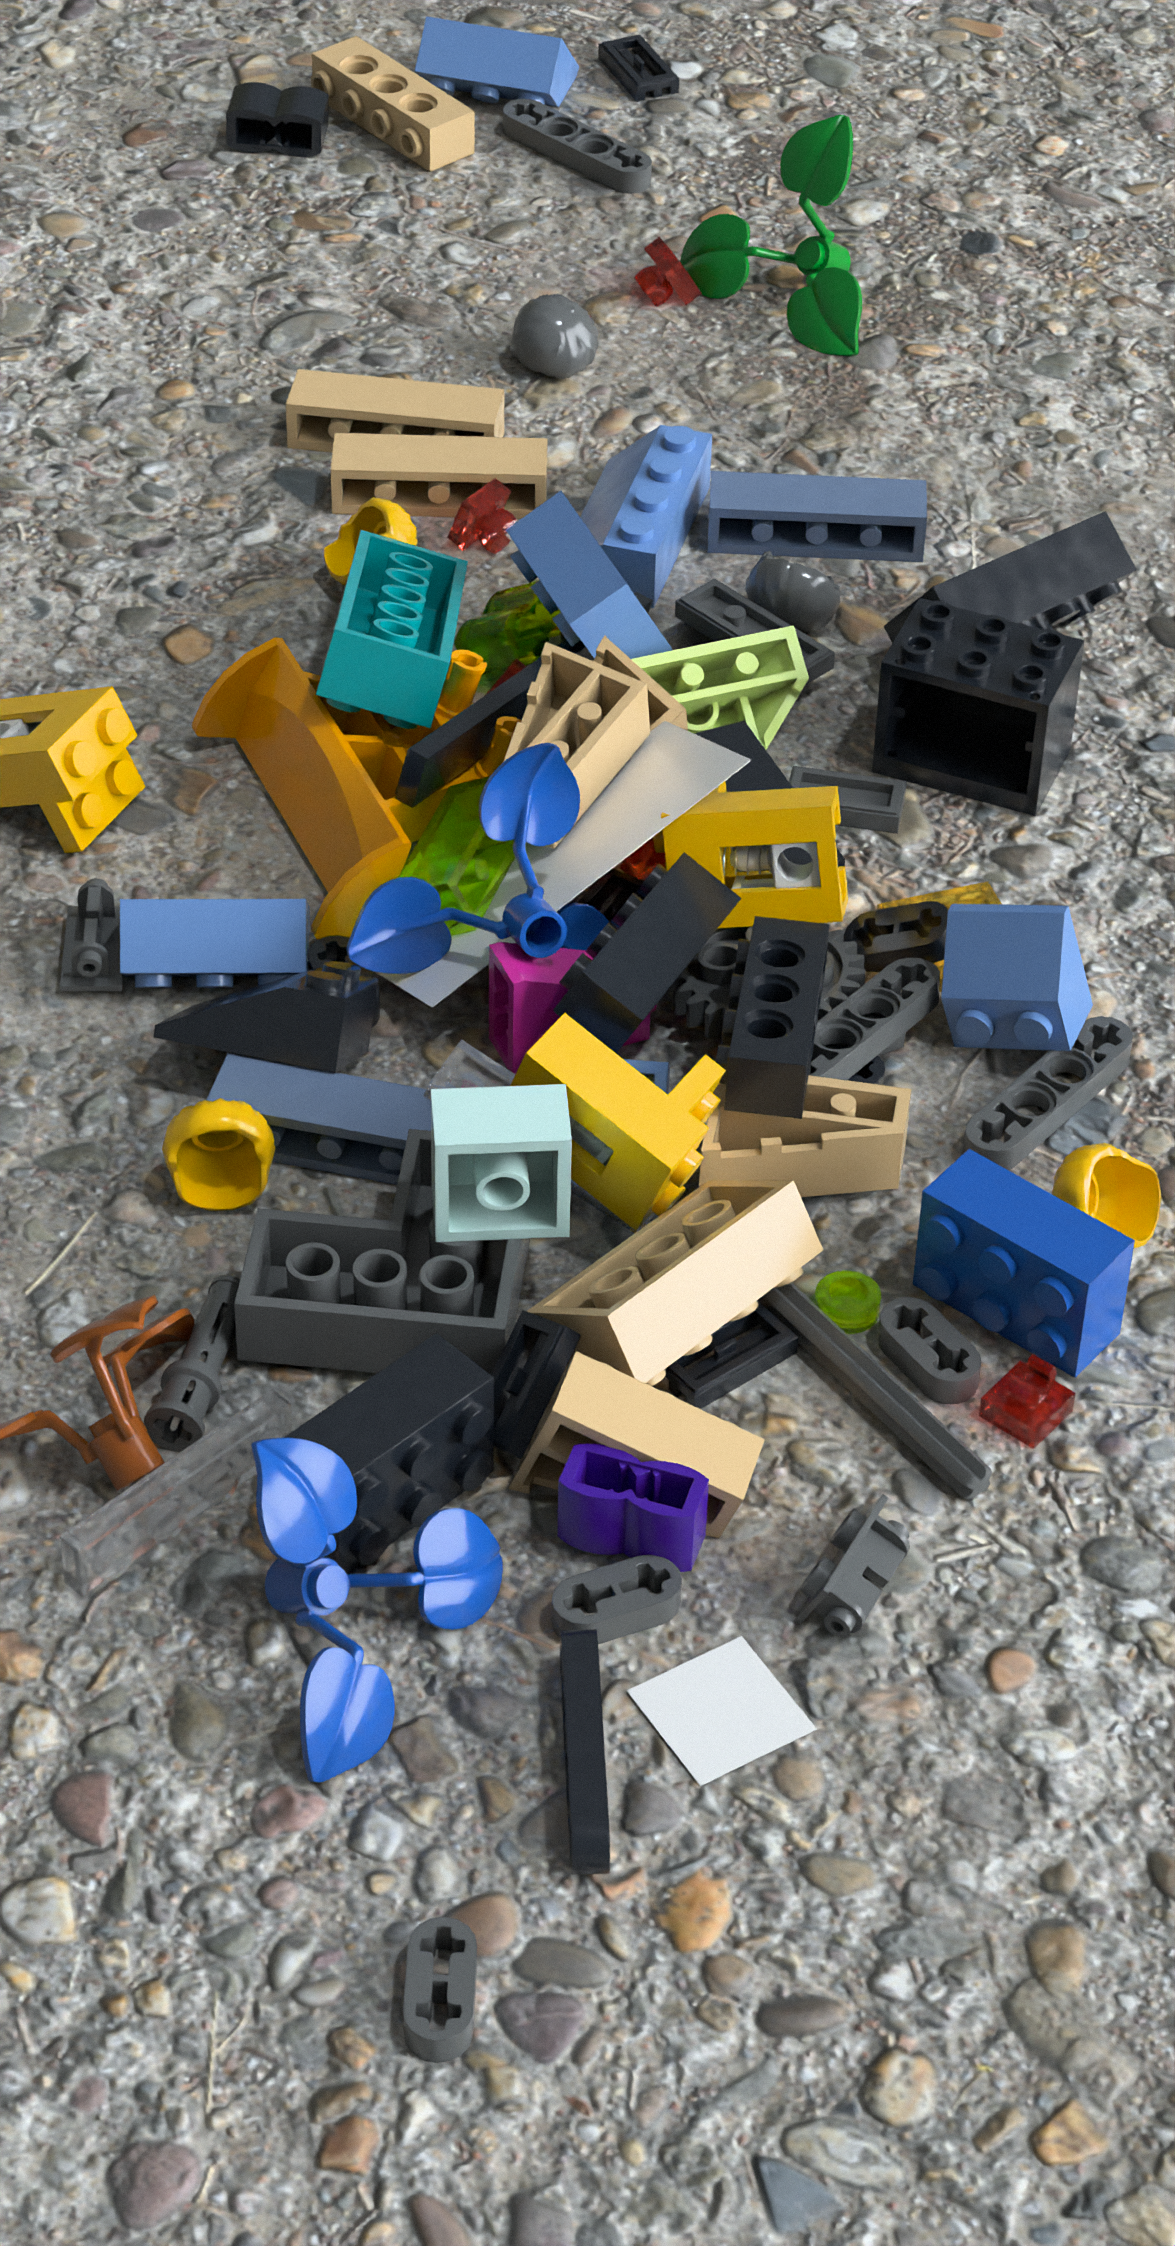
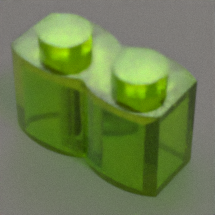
M539 579L531 583L527 582L499 590L488 600L483 615L470 618L457 632L454 640L456 649L474 652L484 659L483 662L487 663L482 676L531 664L540 658L545 642H549V638L562 634L552 619L561 611L558 609L550 615L531 588Z

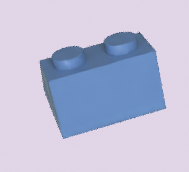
M951 904L947 916L941 999L954 1047L1071 1051L1093 1003L1069 906Z

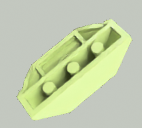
M794 625L631 659L686 708L689 732L697 733L745 721L765 750H767L809 679Z

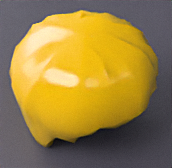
M372 497L359 507L357 513L352 515L348 522L341 525L338 539L324 548L326 568L335 580L345 586L361 530L417 546L416 526L412 523L410 515L401 506L392 503L390 500Z
M218 1098L213 1102L204 1100L199 1101L194 1106L182 1108L180 1113L173 1117L167 1127L162 1151L176 1191L182 1201L195 1208L209 1211L235 1210L252 1204L262 1195L268 1183L269 1171L275 1153V1140L265 1118L260 1112L254 1110L251 1105L240 1100L227 1101Z
M1099 1143L1082 1146L1072 1151L1065 1157L1055 1173L1052 1195L1135 1240L1134 1248L1144 1246L1152 1238L1160 1215L1161 1190L1157 1173L1150 1165L1131 1157L1113 1145Z

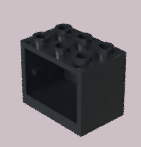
M919 598L881 661L872 772L1036 816L1071 750L1085 640L1063 635L1056 630L1039 629L1008 621L1001 616L985 615L957 608L943 601H930Z

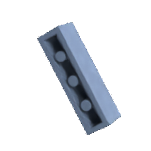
M711 471L707 553L763 555L764 552L771 551L773 556L923 562L927 524L926 480Z
M227 1053L206 1099L212 1102L218 1098L227 1101L240 1100L260 1112L271 1128L275 1140V1153L272 1162L394 1185L398 1183L409 1129L431 1131V1090L333 1073Z

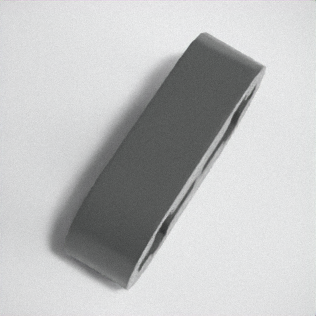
M900 1297L891 1300L883 1307L879 1318L878 1346L924 1395L942 1404H959L968 1401L975 1395L979 1385L981 1369L980 1354L934 1306L925 1300L915 1297ZM919 1330L920 1336L915 1331ZM938 1364L943 1368V1370H938Z
M649 1554L636 1556L571 1576L561 1581L553 1592L551 1610L553 1631L560 1638V1630L597 1629L598 1644L660 1626L672 1620L679 1611L682 1586L680 1571L668 1559ZM641 1586H648L649 1589H650L653 1593H660V1594H658V1595H651L646 1588H639V1587H641ZM583 1606L586 1612L595 1614L585 1616L582 1610L573 1607Z
M436 1917L420 1923L411 1933L407 1947L403 2003L405 2044L420 2059L434 2063L448 2062L461 2056L470 2046L474 2033L477 1943L475 1934L470 1927L455 1918ZM436 1949L451 1950L448 1975L434 1974ZM433 2003L447 2004L445 2030L436 2031L430 2029Z

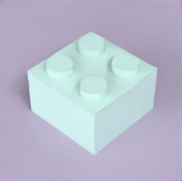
M566 1084L431 1089V1170L435 1242L570 1237L572 1137Z

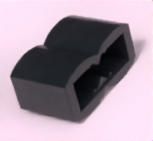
M247 82L234 86L226 112V145L248 153H261L275 149L280 153L294 157H309L320 154L329 125V95L319 89L306 86L290 87L281 91L272 85L260 82Z

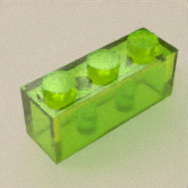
M489 777L452 785L448 788L398 878L414 877L430 883L440 895V910L455 908L483 917L515 859L513 852L514 840H493L483 831L480 823L479 801L484 785ZM454 920L444 921L451 936L476 931L477 929Z

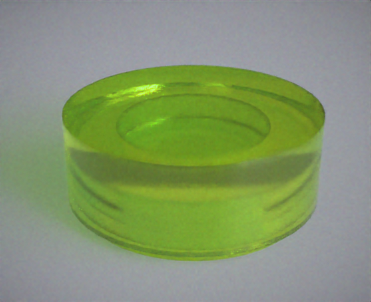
M849 1270L836 1271L826 1275L819 1281L815 1290L814 1304L846 1334H857L870 1329L877 1322L880 1315L881 1290L872 1278L863 1273Z

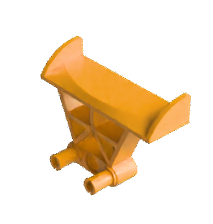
M273 638L245 653L220 675L205 694L192 722V729L199 737L236 738L328 892L311 925V931L317 940L334 935L350 938L360 910L371 893L380 885L401 876L412 842L457 826L473 836L491 839L483 831L480 823V796L489 777L504 761L516 724L522 721L518 718L509 716L498 718L486 756L414 808L395 799V791L407 750L473 704L472 701L481 676L487 666V663L483 662L484 659L480 655L462 649L452 652L450 665L431 728L418 725L415 729H405L387 722L383 718V714L362 708L359 712H347L329 705L326 701L327 698L316 695L321 676L303 671L283 638Z

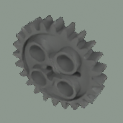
M753 926L717 928L667 990V1000L673 1002L674 1014L686 1015V1026L689 1028L705 1024V1037L707 1038L713 1037L723 1030L725 1009L729 1005L732 974L735 973L739 939L751 940ZM841 929L829 932L825 979L818 1021L840 1003L847 1001L850 995L865 984L864 955L857 954V943L855 941L844 942V931Z

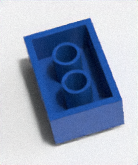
M968 1149L922 1191L913 1285L925 1291L930 1297L946 1303L977 1321L987 1330L996 1332L1031 1352L1039 1360L1050 1363L1076 1378L1120 1334L1135 1240L973 1150Z

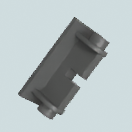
M98 878L90 879L78 890V906H68L60 991H122L123 975L120 974V906H115L113 890L104 880Z
M882 1494L864 1515L853 1508L842 1521L830 1539V1543L839 1549L832 1561L824 1555L808 1574L799 1589L808 1596V1599L796 1616L795 1623L800 1625L814 1611L825 1619V1627L835 1636L847 1637L850 1633L861 1630L867 1616L883 1592L861 1575H866L883 1588L890 1581L910 1549L907 1528L897 1521H886L878 1515L888 1500L887 1496Z

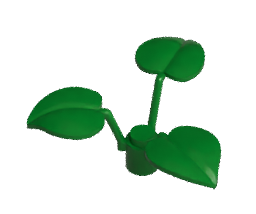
M836 115L801 128L788 140L781 155L780 172L782 182L788 190L801 193L799 205L819 233V236H811L803 240L797 246L795 254L755 246L748 247L750 227L747 221L732 214H718L704 220L693 230L683 247L680 259L681 272L692 287L703 296L712 299L728 298L736 294L745 284L750 270L747 256H756L796 265L801 273L807 275V287L795 291L789 298L787 322L790 331L800 343L808 348L824 354L838 356H854L859 353L858 331L862 314V294L857 279L849 272L851 258L848 250L844 246L832 242L835 236L834 232L825 227L811 206L810 200L817 205L828 206L838 199L845 189L853 157V131L849 117Z

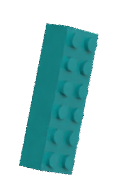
M361 530L316 695L327 698V703L339 710L359 712L362 708L383 714V718L387 722L397 727L415 729L420 725L431 728L450 665L468 561Z

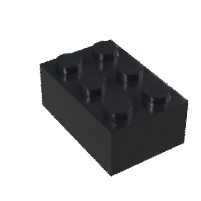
M437 1333L284 1437L313 1441L332 1450L342 1458L354 1479L357 1495L355 1517L348 1527L333 1534L336 1540V1549L323 1558L334 1560L346 1574L352 1573L363 1564L373 1563L385 1552L389 1545L414 1527H421L428 1516L440 1510L463 1492L478 1488L487 1479L489 1474L493 1472L494 1377Z

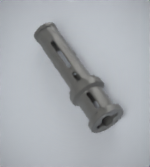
M223 1275L213 1279L208 1290L207 1299L192 1328L181 1358L169 1364L163 1372L160 1384L162 1395L159 1402L152 1404L146 1412L144 1425L148 1430L147 1432L152 1441L164 1449L174 1452H188L197 1448L202 1442L205 1433L203 1419L206 1411L213 1408L220 1398L222 1385L218 1373L236 1332L234 1303L240 1279L237 1277ZM212 1327H216L218 1331L213 1343L210 1344L207 1342ZM200 1355H206L205 1362L199 1360ZM190 1382L195 1383L193 1391L187 1390ZM174 1416L179 1417L180 1422L177 1429L172 1431L170 1426Z

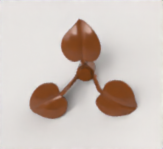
M155 1295L144 1297L122 1305L104 1316L103 1319L81 1327L66 1337L51 1351L50 1356L53 1362L58 1363L85 1348L92 1369L102 1388L112 1413L88 1427L94 1437V1440L90 1443L52 1411H43L42 1409L0 1424V1441L44 1428L52 1429L79 1451L86 1465L98 1459L116 1491L125 1488L164 1465L163 1458L139 1416L126 1372V1365L139 1351L164 1343L188 1342L192 1328L195 1325V1320L190 1310L182 1308L171 1312L143 1328L145 1315L159 1303ZM120 1330H140L119 1343L102 1357L100 1348L104 1337ZM110 1366L113 1370L120 1397L107 1369Z

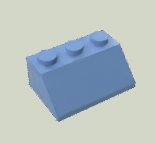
M426 16L415 73L450 96L454 95V91L457 90L469 92L474 99L487 103H498L499 98L511 100L532 99L548 106L559 107L577 77L579 65L562 38Z
M559 491L506 530L518 547V550L511 554L510 557L529 583L536 578L539 579L531 588L551 615L558 609L561 611L552 619L571 646L582 641L595 659L596 649L605 635L630 659L673 650L562 491Z
M120 899V974L124 977H135V988H172V977H196V987L232 988L233 977L258 976L259 986L308 971L310 907L306 899Z

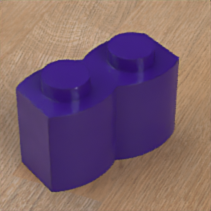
M601 1444L574 1445L558 1481L557 1536L565 1543L586 1552L602 1555L624 1553L629 1558L650 1554L668 1559L674 1563L680 1572L692 1571L706 1535L709 1479L700 1472L678 1463L667 1461L640 1462L633 1455L623 1450Z

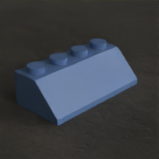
M660 425L609 459L580 516L632 592H638L653 600L650 608L655 607L710 488L712 434L694 431L686 426L671 427Z

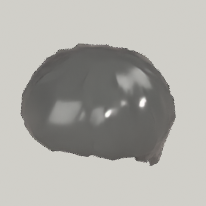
M560 294L540 295L536 299H531L519 310L513 327L510 353L513 358L520 360L524 368H529L535 372H542L549 377L570 378L574 374L583 371L587 365L592 364L598 348L597 338L599 333L592 317L588 315V311L582 309L577 302L569 300Z
M771 551L763 553L746 579L745 591L749 600L791 626L794 625L796 629L806 635L825 627L832 620L841 603L840 586L834 584L831 576H825L814 568L798 563H791L784 559H775Z

